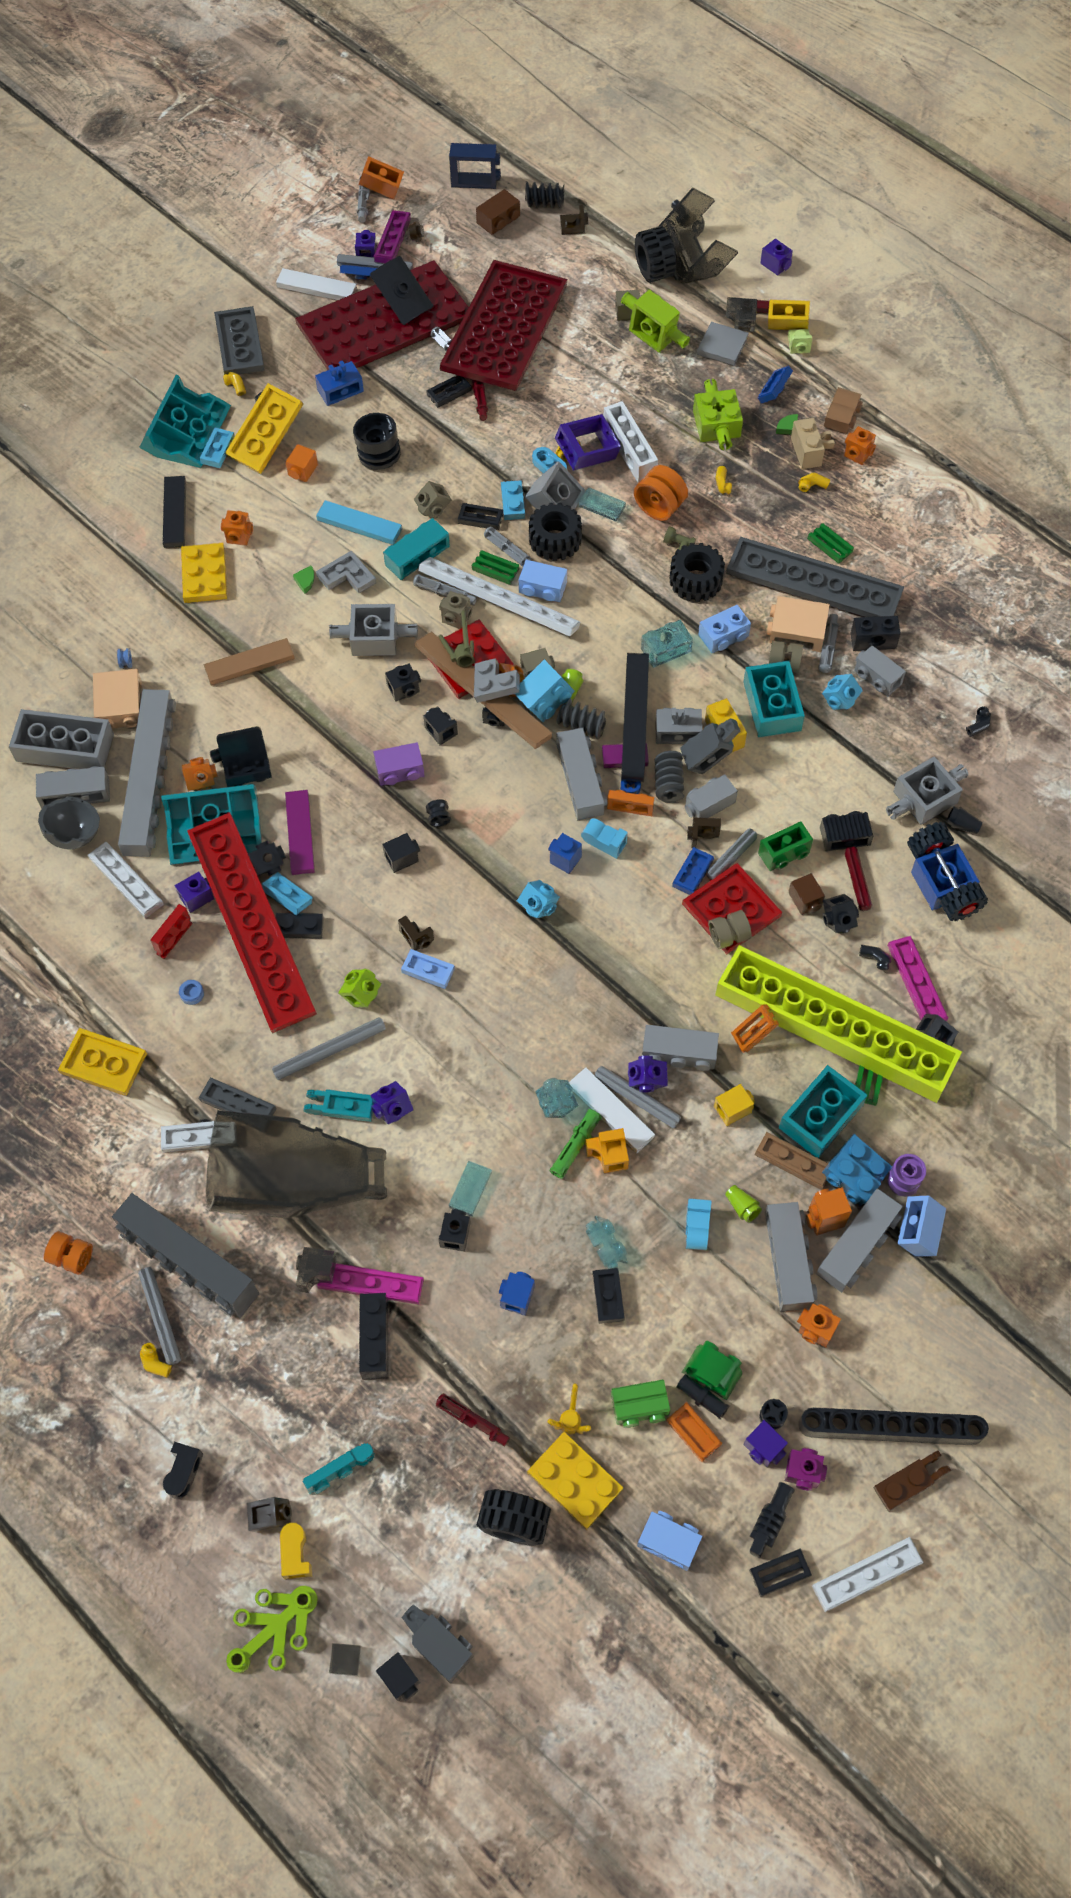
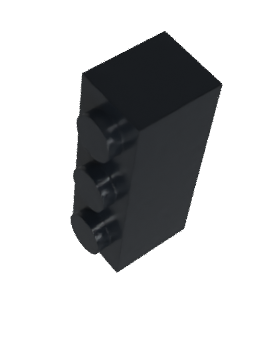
M386 1293L360 1294L359 1373L362 1380L389 1379L388 1299Z

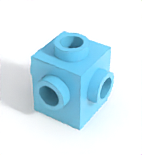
M852 674L836 675L830 680L822 694L833 710H846L855 704V700L863 690Z
M541 880L527 883L517 902L526 909L530 916L540 918L550 916L556 910V903L560 897L554 892L553 887L543 883Z

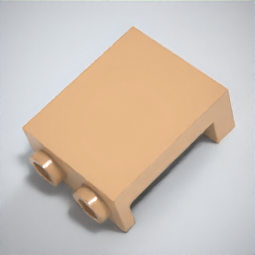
M778 596L777 603L772 604L770 617L774 619L773 622H768L766 634L770 635L769 643H772L775 637L814 643L812 651L821 652L830 604Z
M138 669L93 673L94 718L108 719L112 729L137 726L140 710V689L142 688Z

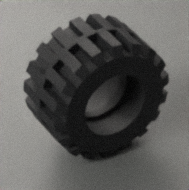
M658 226L638 232L635 238V255L640 272L646 281L651 283L672 277L676 269V255L673 242L667 230L663 226Z
M549 503L548 506L544 504L540 506V509L534 510V514H531L529 521V545H531L532 551L536 552L537 556H544L545 560H549V558L553 559V561H557V559L565 560L567 556L572 557L574 552L579 550L582 542V522L580 515H577L575 509L571 510V506H563L562 503ZM558 530V531H561V532H560V533H550L549 531Z
M690 543L689 546H682L681 550L677 549L671 559L669 577L670 586H673L672 590L674 593H678L680 598L686 597L687 601L692 599L695 602H700L701 599L707 601L709 596L712 598L716 596V592L721 590L725 569L723 556L719 555L717 549L713 550L711 545L704 546L703 543H699V545ZM697 570V571H702V572H704V573H703V574H693V573H691L690 571Z
M499 1489L485 1491L476 1526L484 1533L502 1540L529 1546L541 1545L544 1542L551 1508L540 1500L520 1493Z

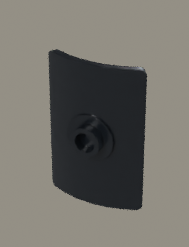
M401 256L386 262L370 273L371 278L403 325L433 308V304Z

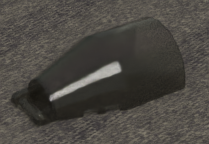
M217 1110L207 1163L206 1207L209 1212L290 1218L364 1199L383 1200L387 1198V1188L384 1184L386 1150L367 1147L339 1135L338 1138L323 1133L321 1128L316 1127L313 1129L300 1124L301 1121L295 1118ZM368 1162H374V1185H369Z

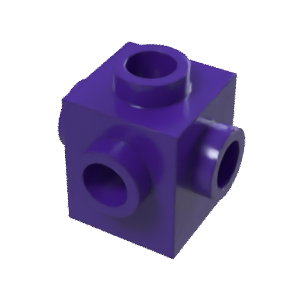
M639 1056L638 1060L628 1063L629 1087L639 1088V1092L649 1093L654 1092L655 1089L668 1086L667 1062L653 1060V1056Z
M397 1081L381 1087L377 1092L370 1095L374 1103L371 1106L373 1113L378 1119L382 1118L388 1125L400 1120L404 1115L414 1110L407 1091Z

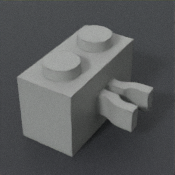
M657 709L655 721L656 744L687 743L690 738L702 731V709Z

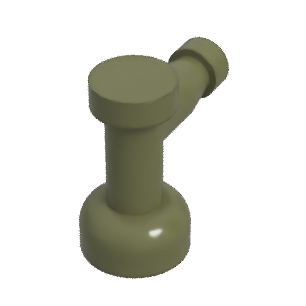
M669 526L663 542L671 544L673 541L679 543L678 549L681 550V547L684 545L695 544L696 538L692 537L690 539L677 534L676 529Z

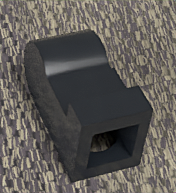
M174 1441L170 1452L176 1459L171 1472L163 1479V1489L170 1497L181 1499L190 1491L203 1453L200 1449Z

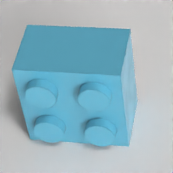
M544 659L520 683L519 693H515V695L531 712L544 722L546 719L551 718L555 714L556 709L561 704L566 703L575 691Z

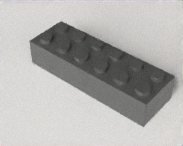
M131 1193L113 1214L112 1218L117 1224L115 1229L121 1233L120 1236L131 1245L135 1242L144 1255L150 1259L154 1256L160 1262L159 1265L169 1273H172L174 1270L185 1285L190 1288L194 1285L200 1291L199 1294L207 1301L212 1302L214 1299L219 1305V1309L229 1317L234 1314L241 1318L259 1296V1292L250 1277L135 1194Z

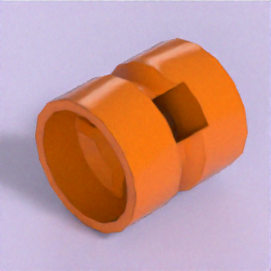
M57 1231L52 1235L46 1246L44 1261L57 1267L63 1265L64 1270L80 1275L86 1269L91 1259L93 1245L78 1238L74 1240L73 1236Z

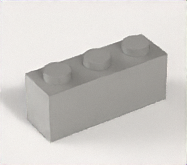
M92 766L85 769H68L67 771L58 772L47 771L36 774V798L41 809L44 805H48L55 800L70 796L80 798L90 804L109 802V776L105 767Z
M646 1025L642 1056H653V1060L665 1061L676 1068L689 1066L701 1071L715 1069L719 1033Z

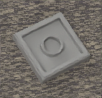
M711 322L697 349V355L735 366L749 333Z

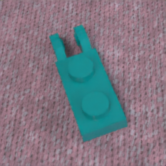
M327 1089L326 1091L307 1090V1098L324 1101L323 1105H304L303 1111L308 1114L372 1121L373 1111L371 1106L374 1103L368 1094Z
M361 1444V1446L355 1447L305 1477L303 1483L308 1493L315 1492L318 1494L330 1486L329 1482L335 1478L343 1479L354 1471L353 1467L356 1465L364 1467L368 1465V1462L371 1463L373 1458H375L371 1444Z

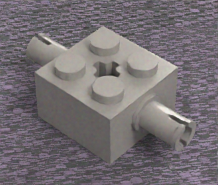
M351 604L349 625H329L330 639L349 638L352 656L396 655V640H398V637L418 638L417 623L398 624L395 604Z
M932 757L899 776L893 792L900 800L886 807L888 816L893 814L890 818L895 820L897 817L910 811L922 825L958 804L963 789L957 782L968 777L967 769L964 768V765L959 764L947 772L935 757Z

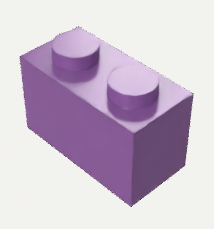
M418 742L373 751L380 786L394 785L397 782L413 781L425 777Z

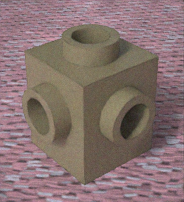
M428 481L416 495L414 501L422 515L437 518L452 499L443 485Z
M450 591L447 597L441 600L439 610H441L442 623L461 629V611L465 610L467 620L470 619L472 614L470 598L464 594Z

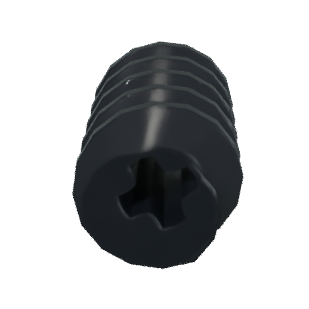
M526 181L525 201L528 207H532L533 202H535L536 208H539L542 202L543 207L547 208L550 202L551 208H554L557 203L559 209H562L565 183L562 189H560L559 183H556L555 188H552L551 182L548 183L547 188H545L543 182L537 188L536 182H533L532 187H529V183Z

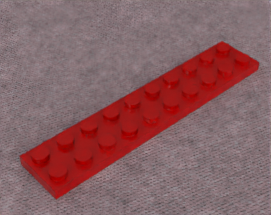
M231 813L187 830L272 1034L316 1015V1010Z

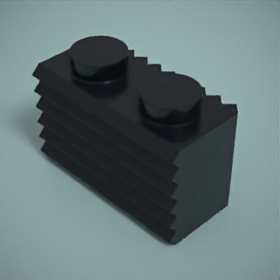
M853 811L841 816L830 814L822 818L820 831L825 851L871 845L874 836L867 812Z

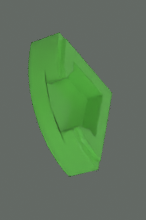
M798 414L782 418L777 425L776 434L791 435L793 422L798 420Z
M312 566L293 574L294 581L304 594L312 588L315 578Z

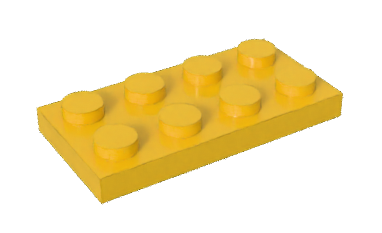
M267 383L225 454L261 474L304 404L301 400Z

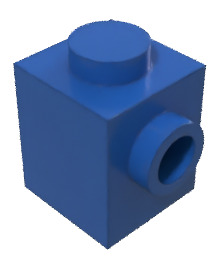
M562 833L549 846L550 864L570 874L582 857V843Z
M518 1271L516 1274L510 1272L508 1279L502 1280L499 1294H502L500 1300L501 1308L525 1316L535 1288V1280L531 1279V1276L524 1272Z

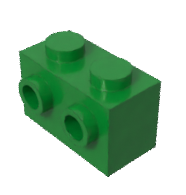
M800 821L762 839L758 854L769 871L776 868L782 869L789 862L796 859L801 860L808 856L813 838Z

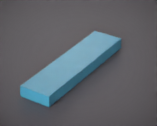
M326 500L316 515L317 521L392 545L395 544L402 531L401 524Z

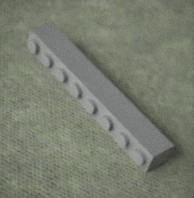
M143 689L118 842L123 856L150 857L151 849L155 848L156 845L154 829L158 828L159 825L157 809L161 808L162 805L160 789H163L165 784L163 769H167L166 750L170 749V737L168 736L169 731L173 730L171 715L176 710V701L172 699L170 690Z

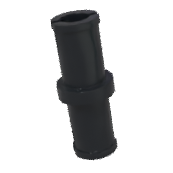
M687 1374L681 1378L676 1388L695 1400V1405L698 1407L703 1406L717 1416L718 1419H721L729 1408L728 1404L711 1393L709 1387L706 1386L704 1388Z

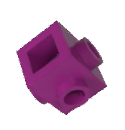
M802 1448L801 1451L791 1449L788 1455L784 1481L796 1484V1488L812 1491V1488L817 1489L820 1481L825 1482L827 1465H823L824 1456L818 1455V1451L809 1448Z

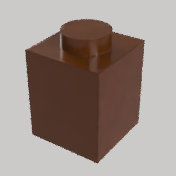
M812 873L790 883L788 893L801 915L808 912L815 913L821 909L825 894Z

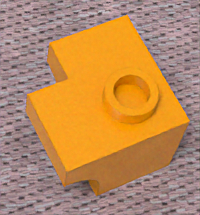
M623 1128L599 1132L598 1137L586 1139L587 1157L598 1159L602 1164L603 1173L628 1169L629 1158Z

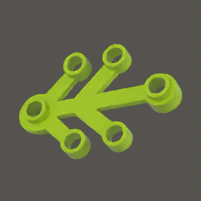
M299 1586L291 1594L271 1593L267 1589H260L255 1595L256 1603L264 1608L270 1606V1604L287 1605L288 1607L280 1614L250 1613L243 1608L238 1609L234 1613L233 1621L239 1627H246L248 1625H266V1627L242 1649L235 1648L229 1652L226 1663L231 1671L235 1673L246 1671L250 1665V1657L273 1636V1654L268 1659V1665L274 1671L283 1670L286 1666L284 1652L287 1623L295 1616L296 1630L290 1639V1645L296 1651H303L307 1647L306 1629L308 1614L313 1612L318 1602L317 1594L311 1587ZM263 1593L269 1595L266 1603H260L259 1597ZM301 1595L308 1596V1602L305 1605L298 1603ZM241 1613L247 1614V1619L244 1623H239L237 1620L238 1615ZM299 1636L303 1637L304 1644L301 1647H296L294 1645L295 1639ZM238 1654L241 1655V1664L234 1665V1656ZM277 1656L281 1657L282 1664L279 1667H274L272 1665L273 1659Z

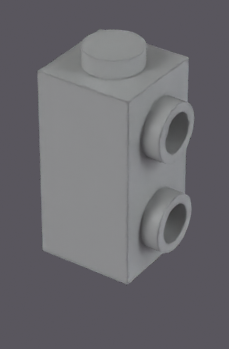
M871 646L866 651H861L856 657L854 671L860 678L872 684L877 691L882 692L888 697L902 685L906 671L874 646Z
M725 774L719 778H712L706 785L699 789L694 788L688 793L685 805L686 813L691 818H709L736 803L738 791Z

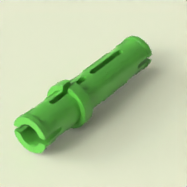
M588 1109L580 1124L574 1127L572 1137L549 1170L555 1177L559 1179L564 1178L567 1170L586 1143V1139L592 1137L591 1133L602 1118L598 1112Z

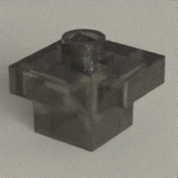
M727 297L726 318L734 322L735 329L754 332L757 299Z
M304 1247L303 1254L298 1255L296 1270H299L296 1286L299 1292L309 1293L311 1288L318 1283L332 1284L337 1263L335 1251Z

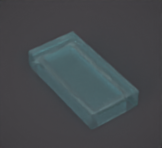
M588 487L579 501V507L617 522L626 507V502Z
M468 1161L449 1203V1208L466 1212V1215L472 1217L492 1170Z

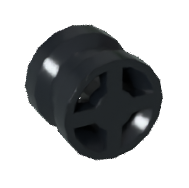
M437 799L426 805V812L430 815L428 820L431 826L441 827L450 823L451 814L447 812L449 806L446 800Z
M769 1399L760 1410V1422L765 1420L774 1430L781 1428L788 1416L787 1407L778 1399Z

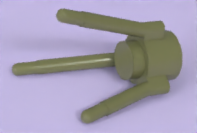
M462 610L461 619L464 644L458 645L455 652H453L443 635L440 634L438 637L449 653L452 662H457L460 667H469L475 663L474 641L471 640L469 645L466 612Z

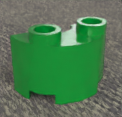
M705 1341L703 1345L696 1347L682 1373L687 1374L696 1382L705 1384L712 1392L728 1400L743 1374L740 1369L742 1362L733 1355L725 1356L718 1351L719 1348L715 1344Z

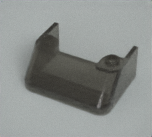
M693 187L659 225L663 226L671 237L676 255V269L673 276L675 280L683 284L716 277L738 254L736 249L718 240H715L703 253L697 237L702 233L705 226L702 215L715 200Z

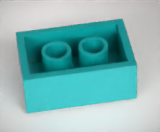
M790 661L746 667L743 683L758 738L802 731L805 715Z
M827 1065L783 1115L779 1129L812 1155L819 1158L863 1107L867 1094Z

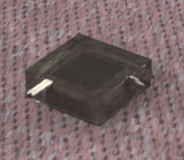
M332 1643L329 1674L358 1676L361 1646Z

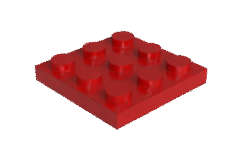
M480 619L467 625L469 645L471 640L474 641L475 663L496 658L499 664L514 665ZM462 628L444 637L453 650H456L458 645L464 644ZM430 660L458 699L469 694V692Z
M738 863L682 900V905L710 936L709 920L718 917L727 919L728 914L739 910L745 913L749 921L752 937L782 916V911ZM733 941L731 946L722 948V950L727 955L746 941L740 943Z

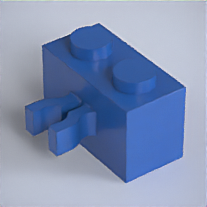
M339 361L338 367L334 368L332 365H329V370L315 375L317 390L327 406L364 392L362 376L352 361L345 364L343 361Z

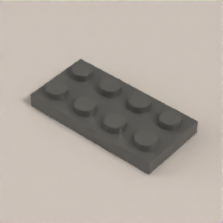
M254 306L214 312L224 375L229 374V372L246 374L265 371Z

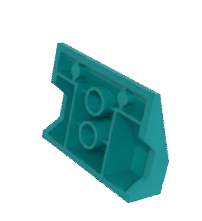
M176 374L139 448L160 459L201 468L203 464L200 462V456L214 428H221L231 405L211 393L199 395L183 385L180 376Z
M254 784L161 796L166 816L170 865L199 861L187 830L227 813H231L248 854L257 850L255 846L262 843L258 797Z

